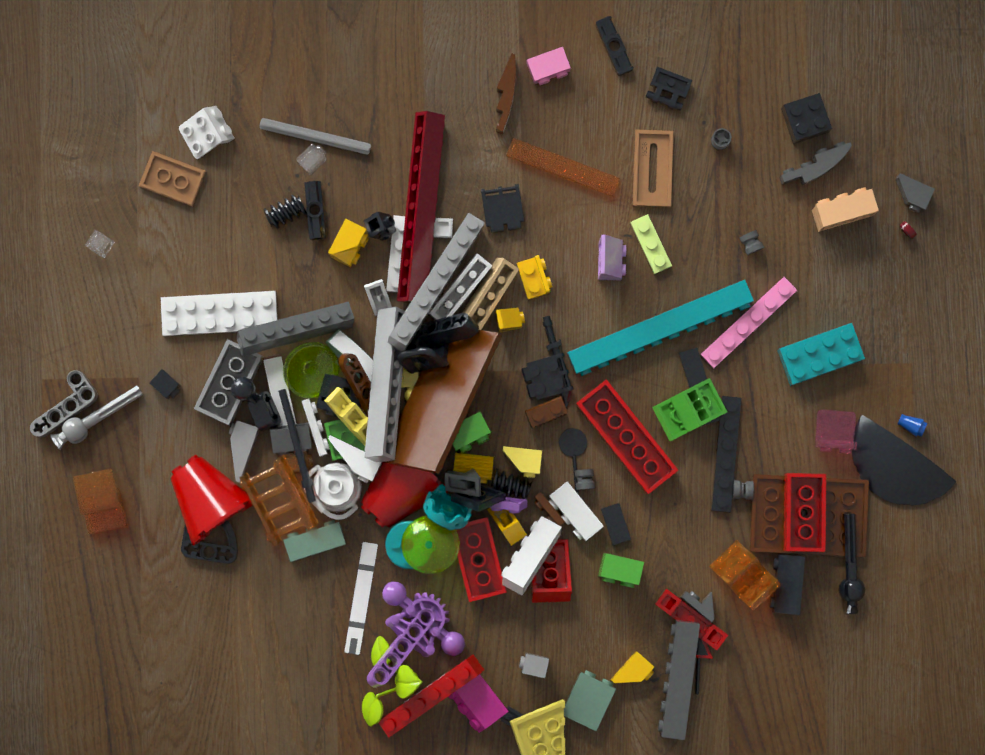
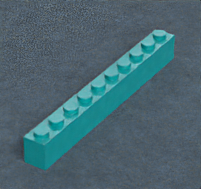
M742 280L569 351L567 355L575 374L580 373L581 376L592 372L591 368L598 366L601 369L608 366L609 361L616 359V362L627 358L626 354L633 352L635 355L644 351L645 346L651 344L654 347L662 344V339L669 337V340L679 337V332L684 330L687 333L698 329L697 325L701 323L705 325L715 322V318L718 316H722V318L728 317L733 314L732 311L735 309L745 310L751 307L750 303L754 300L746 281Z

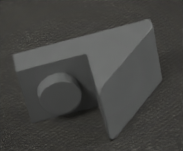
M473 468L466 473L448 470L445 472V491L480 497V476Z
M685 591L681 596L683 600L708 621L712 622L714 620L712 592H709L701 603L699 602L700 597L693 591L690 593Z

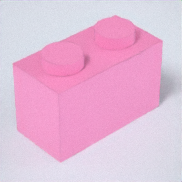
M563 47L527 59V66L534 84H546L550 82L551 78L556 76L557 79L563 78L568 75L567 72H570L571 69Z

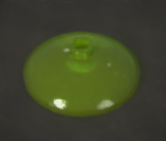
M308 342L297 346L287 356L283 366L285 384L294 394L303 398L319 397L324 375L338 376L339 374L337 356L328 346L318 342ZM310 364L309 368L305 369V365Z
M427 516L417 518L411 522L404 531L401 542L402 553L407 563L415 570L426 574L439 573L449 568L456 560L460 547L459 537L455 529L448 530L436 524ZM427 541L432 542V547L430 549L426 547Z

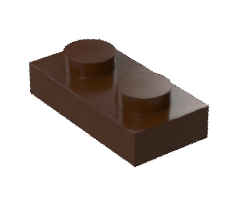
M541 492L535 496L536 501L534 503L541 511L545 509L549 514L546 517L548 520L559 526L565 522Z

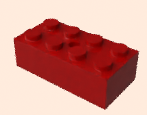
M786 473L784 484V551L825 552L826 474ZM802 509H805L807 511V515L805 517L801 516Z
M488 517L468 522L461 529L451 530L469 602L507 593L506 587L502 585V572ZM476 556L482 557L481 563L475 562Z

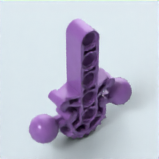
M393 581L385 585L382 592L384 601L392 606L399 605L403 610L401 614L398 613L386 619V625L397 634V638L367 676V682L373 688L386 684L413 649L423 657L432 655L435 652L433 647L435 637L441 641V648L448 655H459L465 647V640L460 633L448 632L443 628L444 623H448L450 619L445 617V615L449 614V611L443 610L446 604H439L441 598L434 600V594L428 597V594L424 592L422 595L416 593L414 601H411L406 596V588L403 584ZM421 614L426 617V623L421 620ZM403 617L411 620L409 622L405 621ZM410 629L415 631V638L410 635ZM398 644L404 646V652L399 651ZM387 658H389V659L392 660V662H393V666H392V667H389V666L387 665V663H386ZM375 673L381 676V682L375 679Z

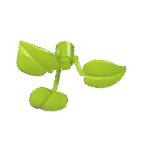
M382 636L377 637L372 648L371 660L374 666L390 647ZM389 658L386 660L387 665L392 661ZM402 665L396 670L395 688L381 692L376 696L373 692H368L362 702V713L370 727L379 723L383 716V705L379 700L381 696L396 691L400 698H407L422 684L418 675L409 666Z

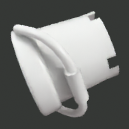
M339 462L330 463L323 467H320V465L313 467L308 473L309 477H311L317 471L313 479L314 486H312L316 501L311 503L329 518L340 520L352 515L358 509L356 503L362 491L361 480L357 479L358 474L354 473L348 464ZM348 509H350L348 512H346V513L343 514V515H336V514H332V513L329 512V511H331V512H336V513H337V512L347 511Z

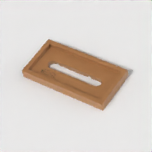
M635 130L632 206L671 207L673 131ZM651 144L657 145L656 191L654 193H650L648 189Z

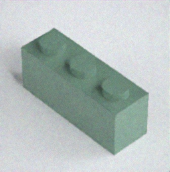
M335 520L323 523L324 527L319 529L313 526L306 528V533L300 535L298 531L288 534L287 539H284L290 562L346 545L340 522L335 523Z

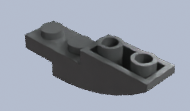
M843 141L835 144L833 149L827 150V148L816 151V155L812 158L814 164L809 161L802 164L800 169L794 170V168L783 171V175L780 176L781 184L800 179L803 186L820 178L837 165L852 146L851 142L845 144Z

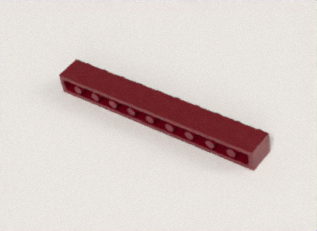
M430 111L415 112L397 301L411 303L428 277L432 259L431 253L434 240L433 233L436 220L435 212L445 115Z

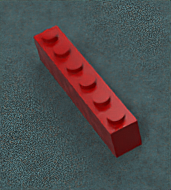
M474 654L385 715L379 721V725L386 735L391 737L484 671V668Z

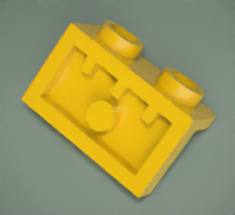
M539 255L534 258L517 263L528 300L550 293L549 288H552L550 277L545 276L544 270L547 268L544 259H540Z

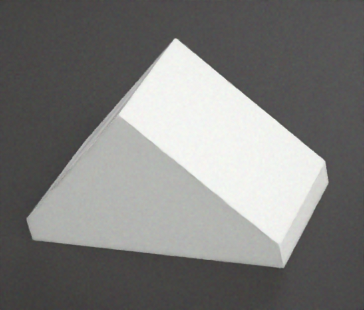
M382 279L364 285L375 316L378 315L379 309L392 307Z

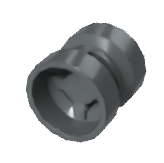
M725 128L717 129L711 137L712 146L717 150L727 148L731 142V133Z
M757 230L739 237L741 243L746 247L745 252L747 255L764 248L763 243L758 239L759 234Z
M594 469L575 470V477L577 478L576 490L595 488V482L592 479Z
M734 480L732 498L752 500L754 491L753 481L741 483V481Z

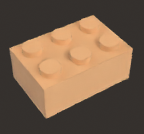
M866 187L855 190L849 196L848 193L840 194L832 201L829 198L820 200L812 209L818 232L871 217L879 211L873 190H866Z

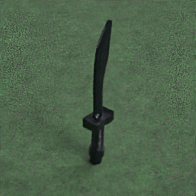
M550 316L543 317V327H545L550 344L546 346L547 351L552 349L554 355L560 354L558 346L562 345L561 340L556 341ZM557 358L560 370L563 371L560 360ZM562 375L565 387L567 388L565 377ZM571 391L561 393L565 407L570 402Z

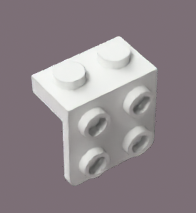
M217 106L203 108L179 126L180 133L196 159L203 157L219 144L228 143L235 139L231 128L226 124Z

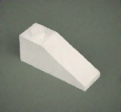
M330 435L328 439L354 473L358 474L357 479L366 483L369 480L373 481L382 462H374L364 458V451Z

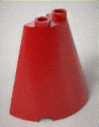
M197 454L188 459V464L182 467L180 465L171 471L173 475L170 478L193 546L209 536L210 532L239 512L243 513L257 503L255 498L203 457H198Z
M382 462L374 480L370 482L361 500L363 504L361 508L368 515L372 512L377 517L375 521L382 528L385 525L390 528L423 508L429 491L433 492L443 483L433 473Z

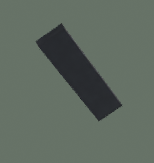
M698 348L678 353L689 388L707 380ZM717 417L704 425L720 421V418Z

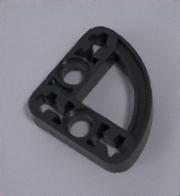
M228 520L221 524L226 532L229 546L201 541L194 546L192 545L193 548H199V544L202 545L200 557L197 556L198 552H191V555H189L188 551L185 550V547L191 543L185 525L181 545L182 554L188 558L226 564L233 563L237 558L238 544L232 525ZM208 546L212 547L215 552L210 558L204 555V549ZM218 547L221 548L220 552H227L229 549L230 553L233 554V558L231 557L227 561L225 556H219L220 559H216Z

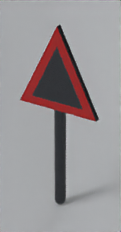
M699 637L696 651V695L699 694L701 658L713 659L707 644Z

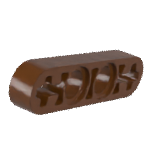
M344 353L339 358V366L365 414L368 416L371 382L357 356L351 353ZM356 373L360 374V381L358 383L354 381ZM367 388L369 396L364 399L363 391Z

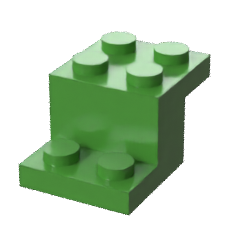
M710 378L652 407L669 441L727 413Z

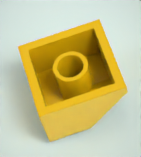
M345 219L328 252L329 256L350 268L352 264L356 265L360 258L358 252L361 247L365 248L369 240L367 229Z

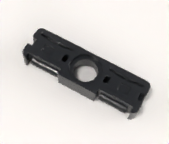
M607 16L596 22V28L617 75L622 76L626 72H631L633 66L630 67L631 63L625 53L626 48L619 33L616 34L617 31L611 20L612 17ZM612 41H616L620 44V48L617 51H612L609 48V44Z

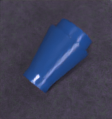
M902 414L897 425L902 426L916 437L917 435L922 437L928 423L924 422V419Z

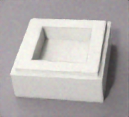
M436 218L434 238H452L453 219Z

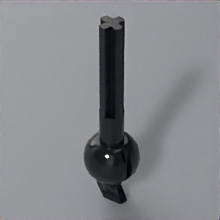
M849 513L844 514L846 579L841 581L838 591L840 597L847 601V614H857V601L864 597L866 589L863 581L857 578L856 514Z

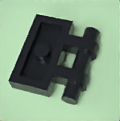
M657 67L650 86L657 88L656 92L647 91L646 98L651 99L653 103L657 104L659 102L664 104L669 109L681 111L683 104L677 102V98L679 96L686 99L693 80ZM662 90L673 94L672 98L669 99L661 96Z

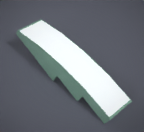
M338 329L326 341L327 345L338 358L344 353L356 355L371 382L373 359L352 339Z

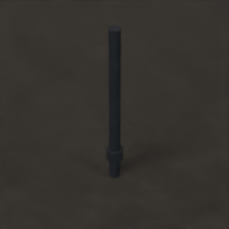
M282 389L278 392L300 469L302 488H305L308 502H315L316 499L312 488L314 486L313 480L309 477L286 389Z

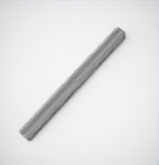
M262 118L260 122V129L366 155L371 150V144L266 118Z

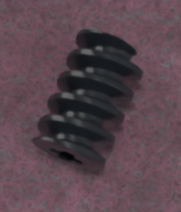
M293 194L291 195V202L284 198V205L278 201L277 209L273 205H270L271 212L266 208L263 209L271 227L274 225L277 229L280 228L279 222L283 225H286V219L293 222V215L298 219L300 218V212L307 215L299 195L296 198Z
M496 468L491 486L493 489H500L501 492L507 491V497L515 493V498H519L521 495L522 499H527L533 480L528 484V478L525 477L521 481L520 475L513 479V473L506 477V471L504 470L499 475L498 468Z

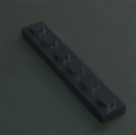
M722 396L721 401L727 413L721 415L719 421L711 511L731 512L741 398Z

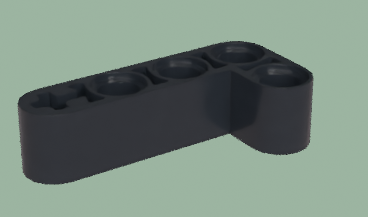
M467 313L422 323L406 350L420 347L432 348L468 339L477 334L479 326ZM417 357L422 363L427 360L424 357Z

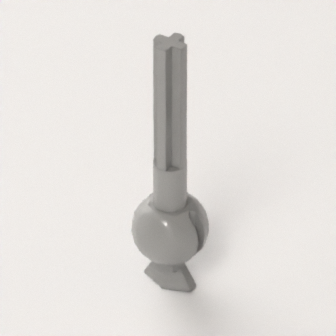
M136 386L82 420L78 417L67 419L62 425L63 432L50 435L52 441L59 450L62 449L67 441L72 444L82 442L88 435L87 429L142 396V392Z

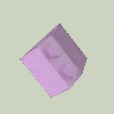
M601 235L599 240L598 280H621L622 276L626 275V264H622V257H626V245H623V240L608 235Z

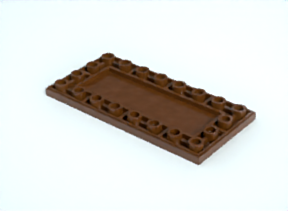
M478 330L477 334L471 338L449 343L447 357L449 365L421 371L398 420L395 460L384 461V463L435 474L440 473L446 457L452 448V444L459 433L463 420L467 416L468 409L475 398L480 383L483 381L491 359L502 338L501 334Z

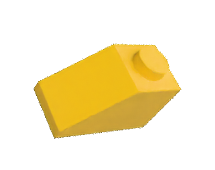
M519 308L496 310L499 332L522 328V323H525L524 314L519 312Z
M491 508L487 509L511 546L527 536L515 515L509 513V510L492 511Z
M635 651L611 678V681L614 683L642 682L644 679L647 681L654 674V671H652L654 666L640 653Z

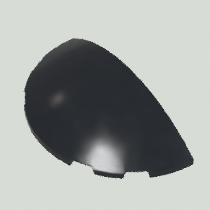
M861 415L852 436V459L860 474V479L869 480V490L875 495L898 505H921L941 497L956 483V480L919 451L877 423Z

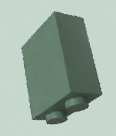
M586 670L585 673L580 671L565 703L564 716L597 731L616 688L612 687L614 683L604 678L602 681L595 679L596 674Z

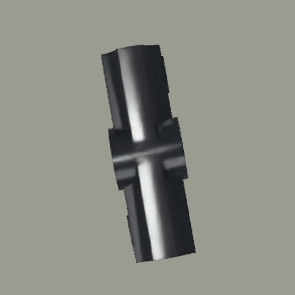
M321 181L304 182L309 239H326ZM313 206L320 207L319 214L312 215L310 213Z

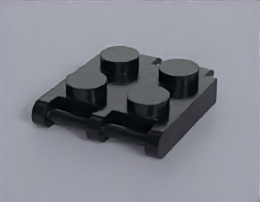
M519 184L506 188L499 186L498 189L492 190L481 189L486 227H490L491 233L504 231L505 224H507L508 231L521 229V222H524ZM512 190H515V191H516V192L504 193V194H503V192H505V191H512ZM491 193H499V194H497V195H490V196H486V195H485V194H491Z
M564 353L526 363L527 367L521 369L524 381H532V384L526 385L529 398L536 397L539 400L574 390L567 374L569 370H566L563 360ZM557 358L560 360L563 371L560 370ZM562 375L565 377L567 388L565 387Z

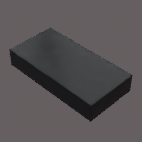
M617 503L602 508L601 512L612 545L631 540L620 504Z

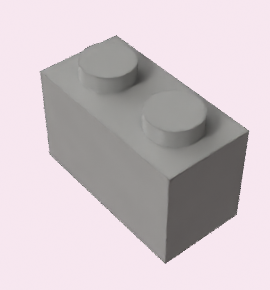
M525 653V657L521 656L519 668L522 669L523 674L545 678L549 658Z

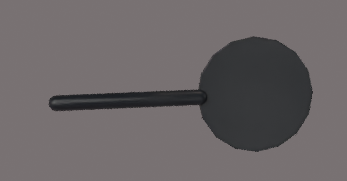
M571 428L561 434L559 447L565 455L572 457L575 491L578 493L579 490H576L577 478L575 477V470H577L576 456L581 455L585 451L587 439L582 431Z

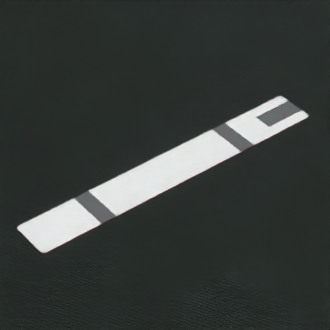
M367 542L362 544L345 653L360 654L377 544Z

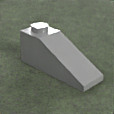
M236 421L235 424L232 423L229 434L231 435L235 479L237 482L242 483L260 430L255 426Z

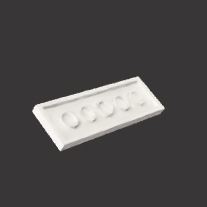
M276 291L161 297L162 335L176 336L238 332L241 329L276 321Z

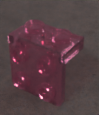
M819 410L817 412L815 448H820L821 452H832V449H838L839 453L851 454V451L856 450L857 442H854L856 414L846 411Z

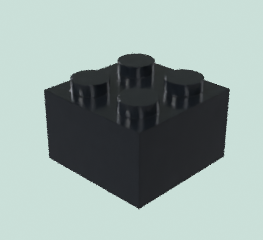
M820 93L784 104L781 108L793 144L829 133L832 130Z

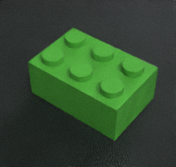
M481 412L463 420L459 433L452 444L456 453L460 451L463 454L472 449L471 445L475 443L481 445L489 441L491 432Z
M603 553L598 576L602 577L601 581L615 584V580L621 581L620 585L634 588V584L639 585L644 562Z

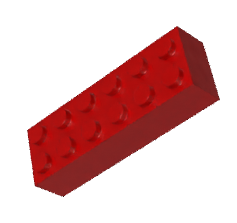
M607 379L575 404L647 495L678 471Z

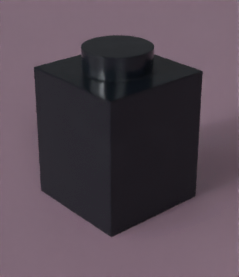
M163 369L149 382L168 400L170 397L172 399L175 398L180 392L179 387L181 385Z

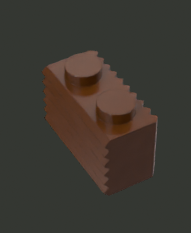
M560 396L528 409L525 413L531 428L534 429L538 425H545L546 422H552L553 419H559L563 415L566 416L567 409Z

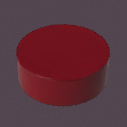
M906 221L899 225L900 229L910 239L917 235L915 230Z

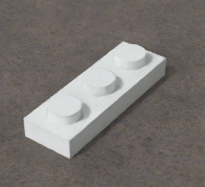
M310 399L303 400L302 404L319 456L327 455V450L330 448L327 439L322 438L321 432L324 429L321 420L317 421L315 413H318L315 402L311 403Z

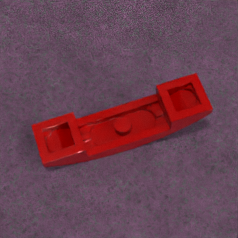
M665 589L655 605L675 620L698 622L700 624L698 637L716 651L728 637V634L708 621L668 589Z

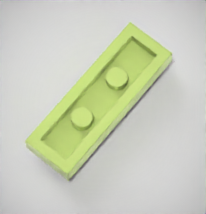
M648 214L630 222L654 275L672 267Z

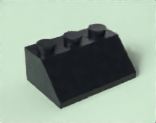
M777 555V558H774L773 570H776V575L772 577L771 589H774V597H770L769 605L770 608H773L772 612L800 615L805 557Z

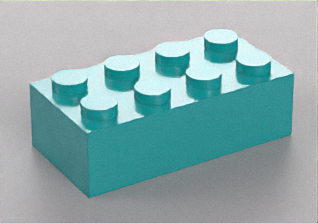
M852 323L777 350L790 386L865 359Z

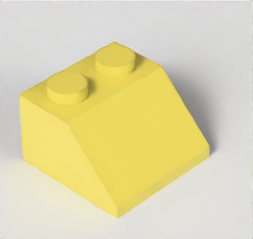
M503 446V453L519 473H524L523 477L535 478V475L540 474L541 450Z

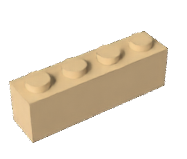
M497 257L492 267L462 312L467 313L478 324L479 330L483 328L519 268L504 258Z

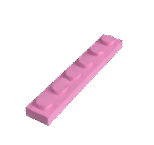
M783 277L713 342L701 356L714 369L788 300L797 289Z

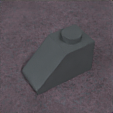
M900 173L895 180L905 205L909 206V209L916 213L925 211L935 189Z

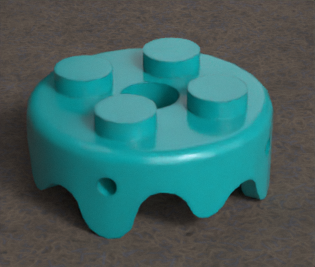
M441 484L433 492L429 491L423 508L430 520L448 530L461 529L468 524L472 516V509L452 502V494L446 493L445 485Z
M415 521L398 523L389 531L385 541V549L389 559L395 565L404 569H414L424 565L431 557L434 548L430 531L424 525ZM407 539H411L415 543V547L411 551L404 548V542Z

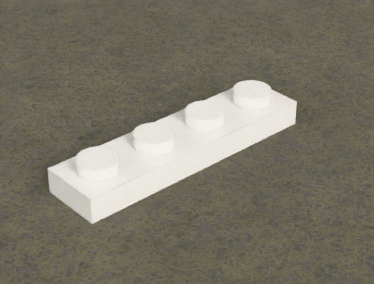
M394 215L396 232L392 234L386 291L398 293L405 216Z

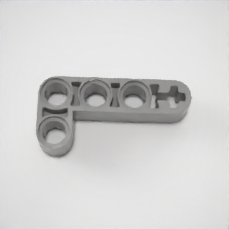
M73 370L68 374L67 382L74 393L31 423L30 431L33 435L37 437L49 435L62 426L67 419L75 417L96 402L98 393L84 373ZM79 374L81 376V382L75 385L73 383V377ZM87 390L92 392L90 400H85L83 397L84 392ZM71 401L76 402V409L74 411L68 410V404ZM55 412H59L61 418L58 422L54 423L52 415ZM38 424H39V425H45V426L42 428L43 432L37 431V430H38V426H37Z

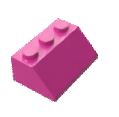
M480 674L448 696L456 702L458 710L463 715H466L471 727L479 733L509 712Z

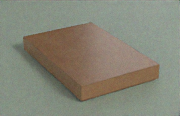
M152 151L139 187L193 207L206 171Z

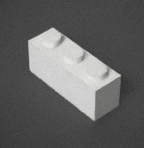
M568 482L564 483L549 496L551 498L549 503L555 510L559 508L563 513L561 517L567 525L572 524L575 528L573 532L579 540L584 539L587 541L604 527Z

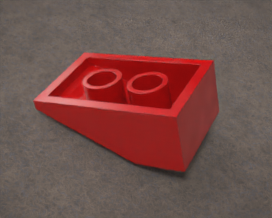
M568 539L557 540L531 581L532 603L569 602L571 600L572 587Z

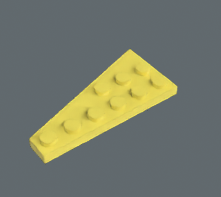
M559 700L510 721L521 755H565V700Z

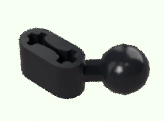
M238 377L234 380L231 386L232 395L237 400L247 401L254 422L260 431H266L281 423L279 412L269 392L256 393L255 384L250 378Z

